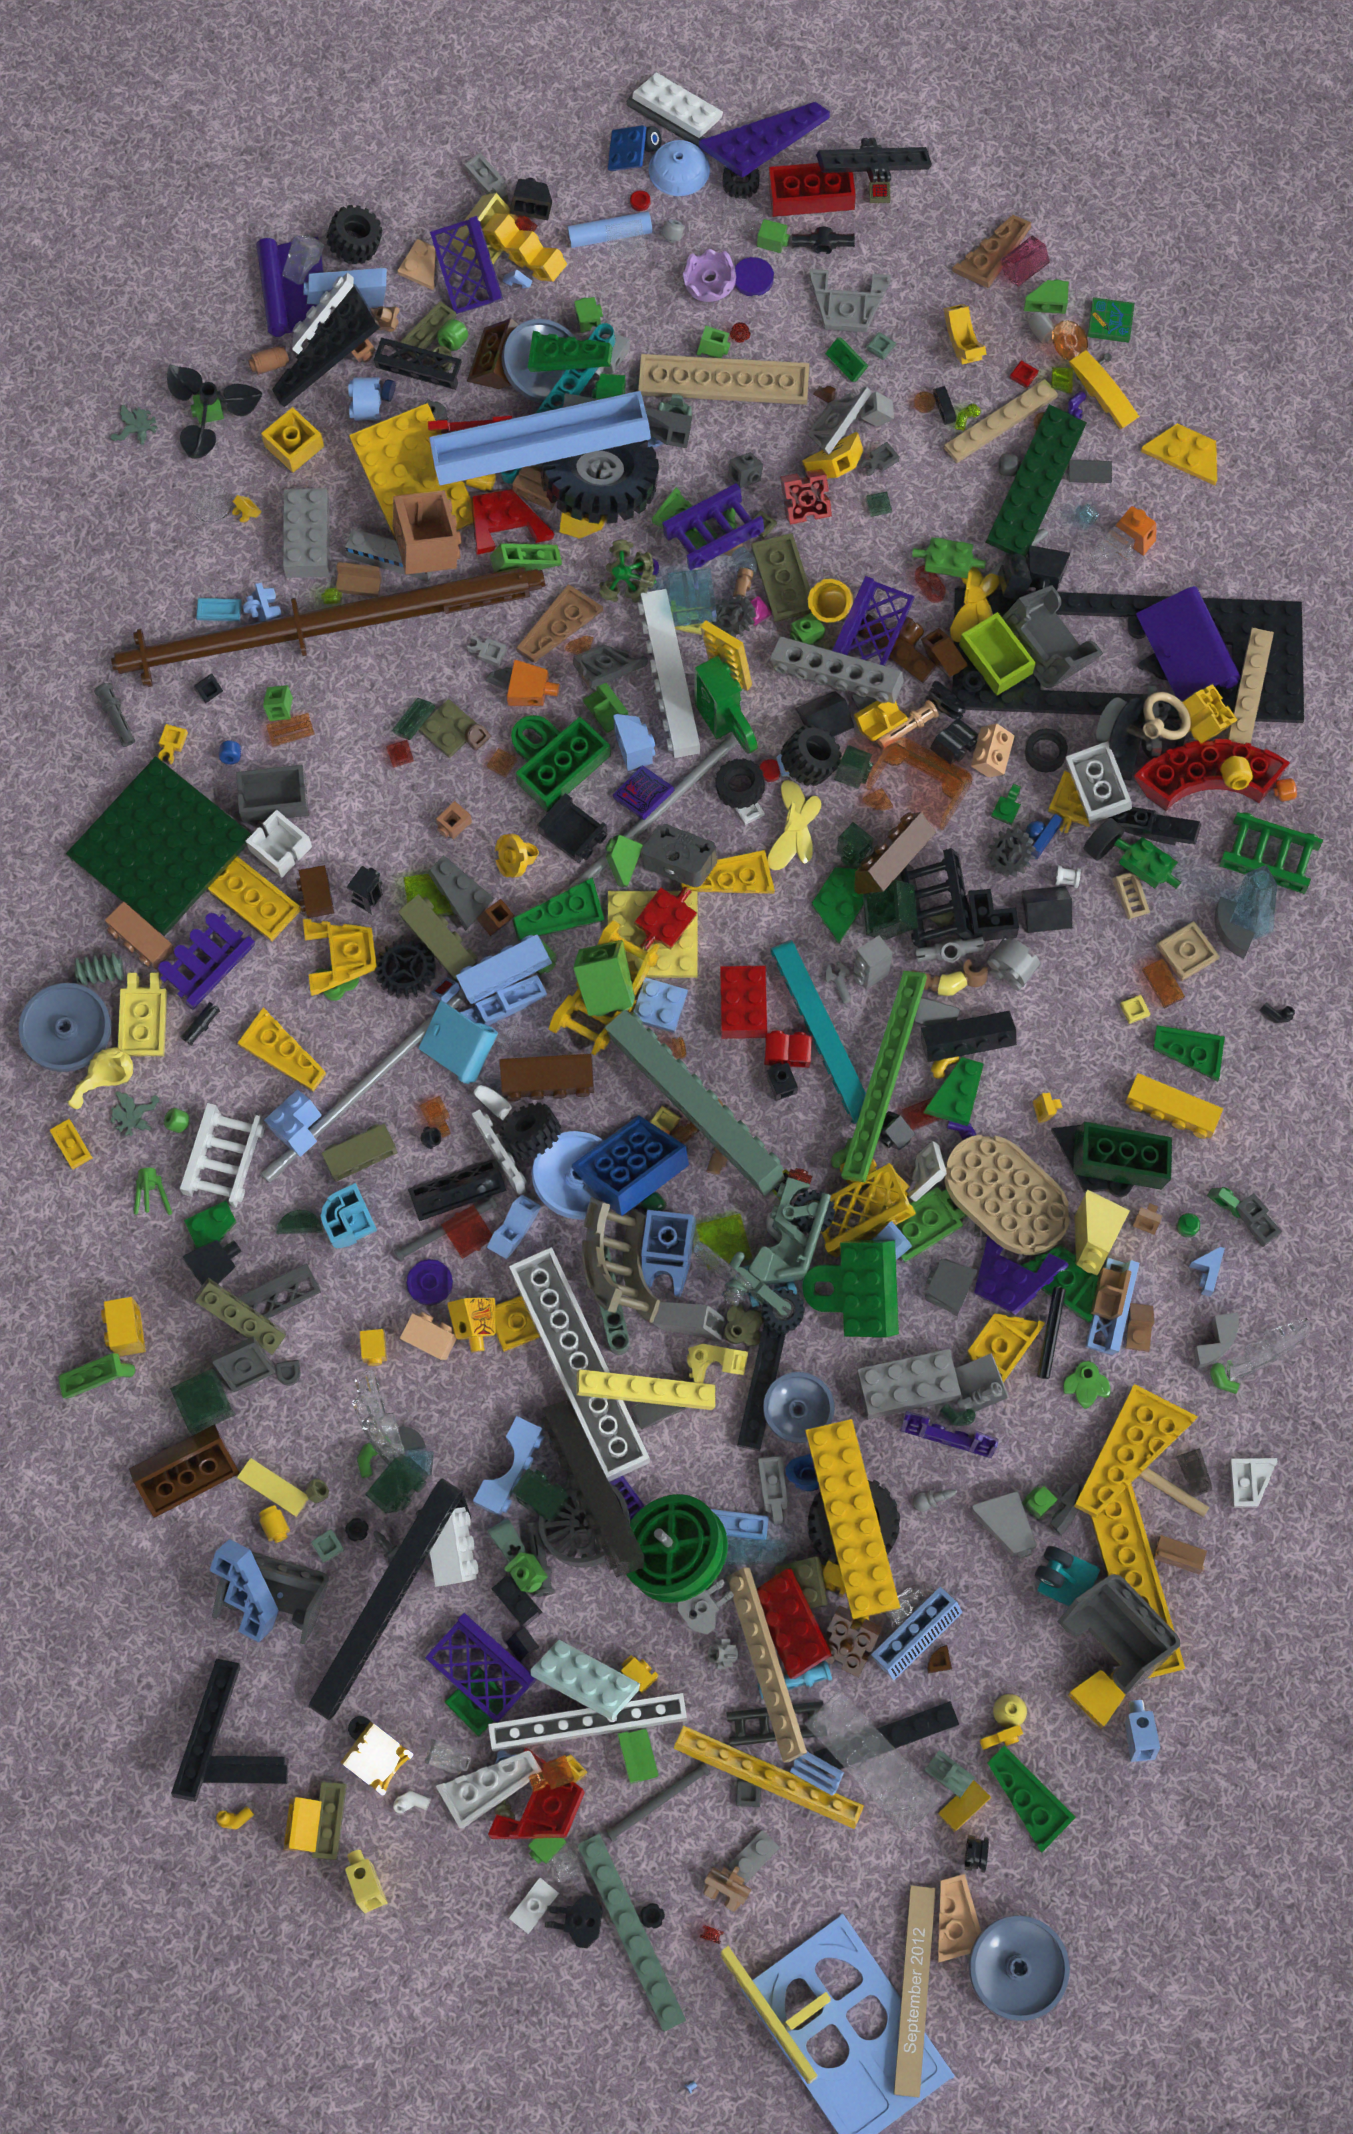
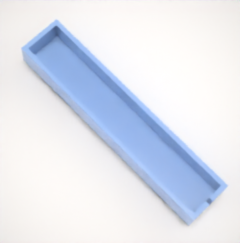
M641 391L437 435L429 437L439 485H445L651 439Z

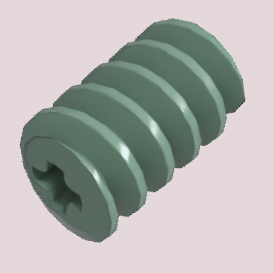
M111 953V958L108 960L106 955L102 954L101 961L94 955L92 962L86 956L82 964L78 958H75V975L78 984L81 981L83 985H87L89 979L92 984H96L98 978L101 983H104L107 977L110 981H114L116 975L119 980H123L124 970L121 955L119 958H116L115 954Z

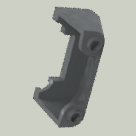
M1052 585L1019 598L1002 617L1035 661L1033 674L1045 688H1052L1098 660L1103 654L1098 645L1093 641H1086L1080 645L1056 614V611L1061 606V598Z

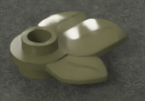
M740 1302L733 1304L726 1314L728 1322L724 1328L726 1340L733 1344L743 1342L749 1346L758 1345L762 1335L758 1329L764 1320L761 1317L762 1312L758 1310L745 1312ZM734 1328L739 1330V1335H736L733 1332Z

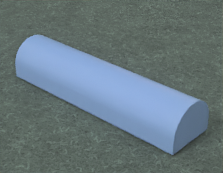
M649 211L567 226V232L571 248L650 234L652 233V223Z

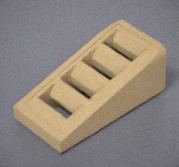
M1129 872L1112 878L1128 920L1150 913L1139 877ZM1131 880L1132 884L1123 885V882ZM1135 889L1136 892L1126 895V890ZM1138 896V901L1129 903L1128 899ZM1141 904L1142 909L1132 912L1131 907Z

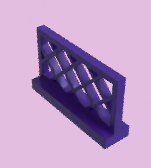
M477 216L430 232L452 307L456 314L494 302L504 301L480 220ZM467 226L469 230L466 241L455 236L458 229ZM445 233L451 236L446 248L438 244L436 235ZM470 238L472 240L473 245L468 243ZM453 239L464 243L459 255L449 250ZM466 246L475 250L476 254L472 262L461 257ZM447 252L457 257L452 268L446 266L443 261ZM460 259L470 264L465 275L455 270ZM473 266L480 269L482 273L478 282L468 278ZM453 272L463 277L458 289L453 287L449 281ZM466 279L476 284L471 296L461 291ZM479 286L487 290L489 299L479 301L474 298ZM452 289H454L455 291H457L456 294H455V296H454V294H453ZM459 293L470 298L467 305L462 308H458L456 304Z
M865 576L832 651L848 655L849 651L859 648L862 656L859 659L868 660L878 655L881 661L880 665L885 666L915 597ZM878 588L885 591L888 598L876 603L874 595ZM900 597L907 599L905 607L899 610L895 609L893 600ZM890 602L894 612L881 616L878 607ZM876 608L879 618L867 623L865 618L867 611ZM896 615L898 620L896 627L887 630L884 620ZM882 622L885 632L873 636L869 627ZM867 628L871 638L858 642L856 637L858 631ZM887 635L889 640L888 646L878 650L875 640ZM873 642L876 651L864 656L860 646Z
M465 1613L459 1617L458 1622L425 1657L428 1662L495 1723H498L529 1687L537 1681L536 1678L531 1676L530 1671ZM459 1629L466 1635V1645L452 1646V1636ZM469 1639L476 1645H469ZM449 1640V1646H444ZM480 1648L484 1651V1661L470 1662L469 1649ZM466 1649L467 1662L453 1663L452 1650ZM439 1650H449L450 1663L439 1664L433 1657ZM487 1655H488L493 1661H487ZM498 1664L502 1668V1678H488L487 1665ZM484 1665L485 1679L471 1680L470 1666ZM467 1666L468 1680H456L453 1677V1667ZM444 1667H450V1673ZM505 1671H506L511 1677H505ZM516 1680L522 1686L517 1694L506 1695L505 1681ZM502 1681L503 1695L489 1696L488 1682ZM485 1682L486 1696L475 1697L471 1693V1683ZM468 1683V1690L462 1684ZM506 1698H512L506 1705ZM490 1699H503V1709L497 1716L489 1710ZM479 1700H486V1706Z

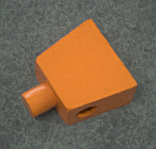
M1131 506L1115 525L1111 534L1144 556L1156 541V522L1148 517L1144 510Z
M514 660L507 694L508 706H543L545 695L558 697L560 684L548 682V670Z

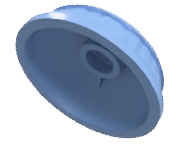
M684 140L665 143L654 153L649 162V176L652 183L660 191L672 196H686L697 192L705 185L710 174V164L706 155L698 146Z

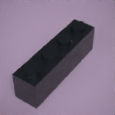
M1009 1010L921 1027V1043L927 1062L939 1061L1017 1045L1016 1027Z

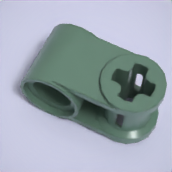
M508 1517L487 1530L495 1545L501 1550L509 1563L515 1558L511 1552L513 1548L519 1553H527Z

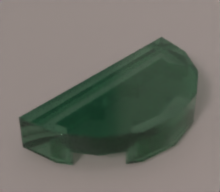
M299 1209L290 1211L282 1217L278 1223L276 1233L277 1235L323 1233V1228L316 1215L310 1211Z

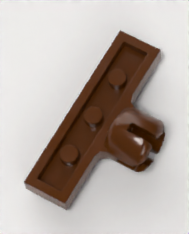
M867 614L865 617L867 623L875 620L870 614ZM906 617L889 658L920 682L924 683L937 666L915 649V645L923 636L924 630L912 618ZM880 622L869 627L873 636L885 632ZM867 628L858 631V634L864 639L871 638ZM887 635L875 640L879 650L888 646L889 640Z

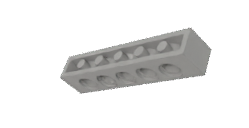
M781 636L770 657L773 668L779 673L793 674L799 679H810L820 685H831L841 691H852L861 697L869 696L882 703L890 702L894 704L904 683L901 670Z

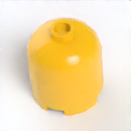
M835 579L821 580L810 590L808 596V607L812 614L818 620L826 623L840 622L846 619L854 602V595L851 589L843 582Z

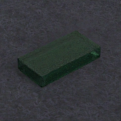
M417 698L393 728V733L404 739L411 740L436 707L432 702Z

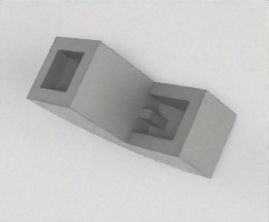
M1238 1313L1215 1315L1211 1320L1216 1344L1196 1346L1193 1351L1197 1369L1215 1363L1231 1347L1238 1332Z

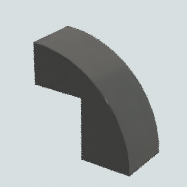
M1220 897L1214 917L1217 934L1222 943L1233 954L1244 959L1255 932L1230 923L1237 903Z

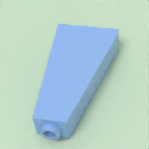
M387 268L309 274L308 282H304L303 295H307V304L318 305L321 296L326 291L330 292L333 289L336 279L339 276L343 277L348 272L354 277L353 283L359 289L369 308H378L384 304Z

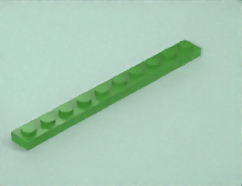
M903 971L841 1174L845 1180L866 1182L927 980L925 973Z

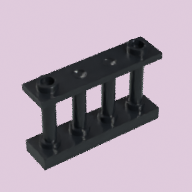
M952 848L943 850L944 858L941 862L917 869L908 864L900 873L908 898L913 928L911 939L914 946L918 948L927 947V940L952 933L960 935L965 940L974 938L960 857ZM942 870L947 872L948 879H946V882L917 890L915 878ZM945 891L951 893L952 900L949 903L921 911L919 899ZM948 912L954 913L955 921H953V924L924 932V919Z

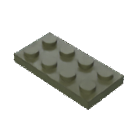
M793 533L751 543V549L774 622L812 613L808 607L810 586Z

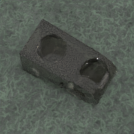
M1199 1448L1176 1456L1191 1495L1196 1497L1211 1492L1212 1483L1201 1449Z

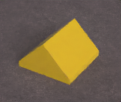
M299 1797L289 1800L283 1850L316 1851L321 1801Z

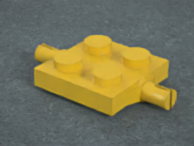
M1064 771L1048 809V812L1057 814L1064 819L1059 828L1063 832L1065 825H1067L1064 833L1069 832L1072 822L1087 827L1091 825L1088 822L1071 774L1067 771Z

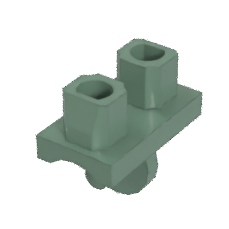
M940 1750L924 1770L959 1798H961L975 1779L973 1775Z

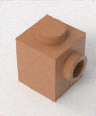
M367 338L351 353L359 363L362 361L366 363L374 357L373 352L376 349Z

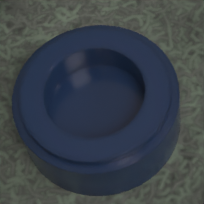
M385 380L381 391L382 400L391 402L396 389L395 381Z

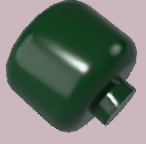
M658 1192L652 1193L641 1202V1208L646 1214L647 1210L663 1211L667 1206L666 1201Z

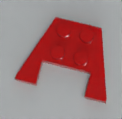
M512 416L493 417V420L448 422L447 420L428 421V430L446 434L510 420Z
M512 489L472 497L471 506L475 530L476 555L494 552L496 545L490 533L527 526L535 543L549 541L554 538V532Z
M525 1748L523 1752L530 1751L543 1773L537 1776L538 1780L521 1820L517 1821L496 1814L488 1836L490 1839L566 1838L585 1792L575 1782L560 1771H556L545 1760L537 1757L530 1749Z

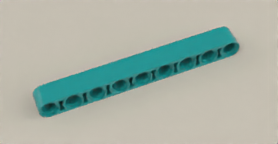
M608 323L599 324L588 340L610 343L614 347L616 343L614 329ZM604 334L610 335L606 339L601 338ZM599 367L586 368L584 372H577L578 369L566 370L535 414L563 408L565 393L579 396ZM569 384L574 385L571 389L565 388ZM557 401L562 402V404L559 406L553 405ZM522 468L514 469L511 474H506L505 471L500 472L502 480L505 483L513 484Z
M788 940L770 948L771 955L776 958L777 963L775 964L781 976H784L787 981L785 982L790 995L794 996L796 1000L794 1002L800 1016L803 1015L805 1019L804 1024L809 1035L813 1036L815 1040L813 1043L819 1055H822L824 1059L822 1062L828 1075L831 1074L833 1078L832 1083L837 1093L841 1094L843 1099L841 1102L847 1114L851 1115V1123L854 1125L858 1122L866 1092L792 940Z

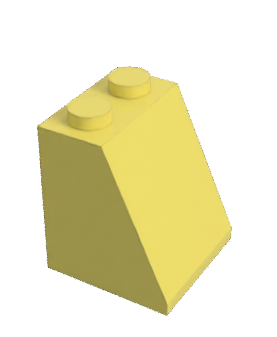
M1087 1190L1074 1216L1077 1266L1088 1273L1099 1274L1130 1210Z

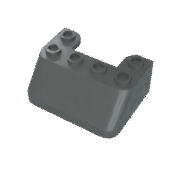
M1116 1574L1109 1575L1076 1598L1057 1621L1067 1633L1073 1636H1080L1088 1630L1121 1665L1113 1673V1680L1125 1695L1145 1681L1180 1646L1178 1635L1124 1578Z

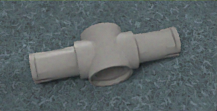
M982 936L968 940L947 937L941 942L935 943V946L915 948L918 963L933 959L954 962L960 957L965 956L966 953L985 951ZM949 945L956 947L955 951L951 954L944 952L945 948Z

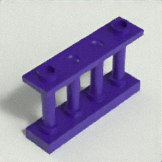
M737 483L662 522L666 539L670 541L673 538H678L689 553L686 557L690 571L702 567L706 562L764 532L762 516L752 520L740 504L742 502L741 488ZM730 508L734 509L744 525L735 530L722 515V512ZM711 518H715L726 533L716 540L703 524V522ZM696 528L707 545L696 549L685 535V532Z

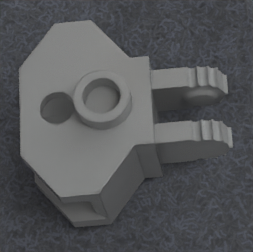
M723 1579L696 1597L678 1602L679 1613L693 1631L708 1634L715 1629L717 1611L720 1610V1606L734 1596L732 1591L716 1601L711 1595L723 1587L725 1584ZM690 1610H695L697 1616H692Z

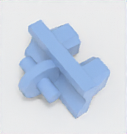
M256 583V590L251 596L246 598L247 602L243 605L244 612L251 613L253 618L258 616L260 622L280 618V607H269L268 603H272L276 599L274 588H263L262 583Z

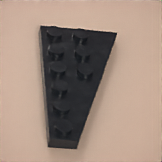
M354 283L332 314L328 316L324 323H320L315 330L314 336L311 340L307 341L309 343L307 348L296 356L298 360L292 368L287 369L272 388L277 400L283 407L287 406L380 328L378 321Z

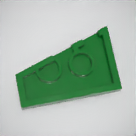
M962 1057L931 1100L924 1113L968 1126L984 1063Z

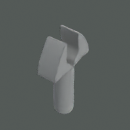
M837 961V967L840 971L839 976L837 977L836 974L832 973L829 964L826 971V982L832 981L836 984L842 1002L846 1004L851 1001V997L844 978L850 975V971Z

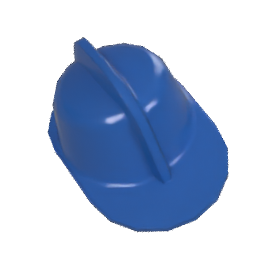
M811 1453L794 1458L787 1464L785 1468L786 1476L789 1481L795 1484L796 1488L807 1492L819 1489Z

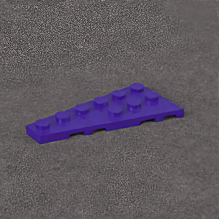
M813 102L699 140V147L743 178L830 118V111L817 102Z

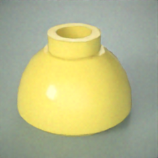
M1005 1694L994 1703L993 1715L999 1725L1011 1728L1019 1724L1021 1725L1025 1721L1027 1707L1019 1696Z

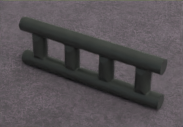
M823 1701L792 1705L795 1714L807 1713L809 1728L800 1729L802 1738L827 1736V1727L819 1726L817 1712L824 1711ZM767 1708L726 1712L727 1722L735 1721L736 1736L729 1737L731 1747L777 1741L774 1732H770ZM759 1718L761 1733L746 1735L744 1720Z

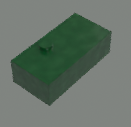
M1086 1121L1075 1131L1073 1174L1162 1190L1171 1180L1172 1137Z

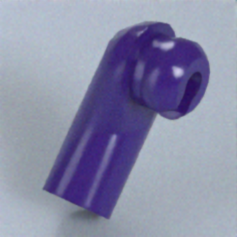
M1078 391L1068 401V413L1079 419L1082 418L1083 414L1080 413L1083 411L1078 409V407L1086 399V394L1083 391Z

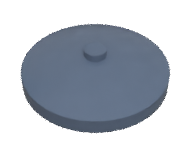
M533 319L518 325L507 337L502 350V366L508 381L517 392L532 401L543 403L566 370L529 371L527 367L533 331H538L543 335H548L549 333L556 334L562 338L575 336L557 322L547 319ZM585 368L578 369L577 372H584ZM569 384L565 388L571 389L574 385Z
M74 983L55 984L39 991L26 1004L19 1021V1037L26 1053L41 1067L57 1072L75 1071L89 1065L94 1054L106 1048L111 1035V1018L103 1000L91 989Z
M1019 1915L1003 1917L989 1924L975 1940L969 1957L970 1981L979 2000L993 2013L1016 2021L1036 2019L1051 2011L1059 2003L1066 1991L1070 1975L1069 1958L1066 1948L1056 1932L1042 1921Z

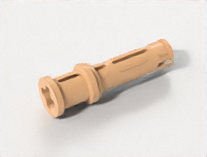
M928 700L924 706L910 712L908 721L876 741L884 750L913 729L922 728L924 723L933 717H939V712L935 705Z

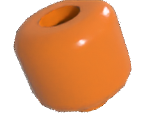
M1292 778L1278 780L1276 787L1273 788L1274 796H1277L1281 802L1294 800L1297 797L1295 781Z

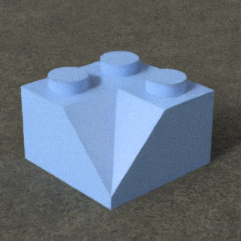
M613 715L614 733L627 771L640 768L642 765L653 764L655 742L652 734H648L646 724H641L640 718L636 716Z

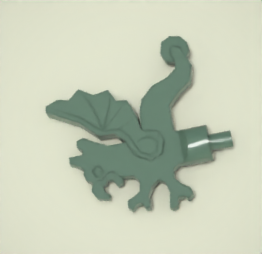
M122 405L120 415L122 416V421L126 422L128 426L123 429L121 435L112 434L111 440L122 441L130 433H137V439L141 445H144V440H147V430L155 433V429L158 428L157 425L150 426L156 423L155 417L148 421L146 420L148 418L147 414L151 415L149 410H141L138 407V410L134 409V414H132L125 405Z
M116 1092L115 1094L121 1101L122 1108L127 1111H122L119 1105H116V1108H111L113 1111L111 1122L115 1123L114 1120L116 1119L118 1122H123L121 1126H116V1130L119 1129L122 1132L124 1128L128 1127L125 1136L128 1134L130 1136L133 1135L131 1130L133 1127L142 1131L145 1129L150 1131L152 1127L147 1125V1121L140 1118L144 1112L154 1110L156 1104L159 1103V1097L153 1096L151 1098L152 1104H142L135 1108L133 1098L129 1097L127 1093Z

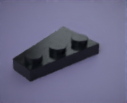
M1081 1125L1051 1128L1052 1134L1058 1141L1073 1171L1075 1131ZM1075 1175L1084 1193L1087 1190L1091 1192L1108 1190L1107 1180Z

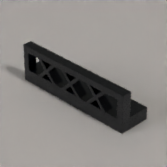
M382 337L373 360L377 369L456 390L458 385L457 375L462 360L459 358ZM385 345L393 347L396 351L389 356L382 354ZM409 351L413 352L416 358L405 361L401 355ZM431 357L436 363L427 367L423 366L421 360ZM448 362L455 364L452 373L443 371L441 366Z
M495 1159L408 1189L419 1221L507 1191ZM426 1192L425 1194L415 1197V1195Z
M211 1756L203 1783L287 1784L289 1759L280 1756Z

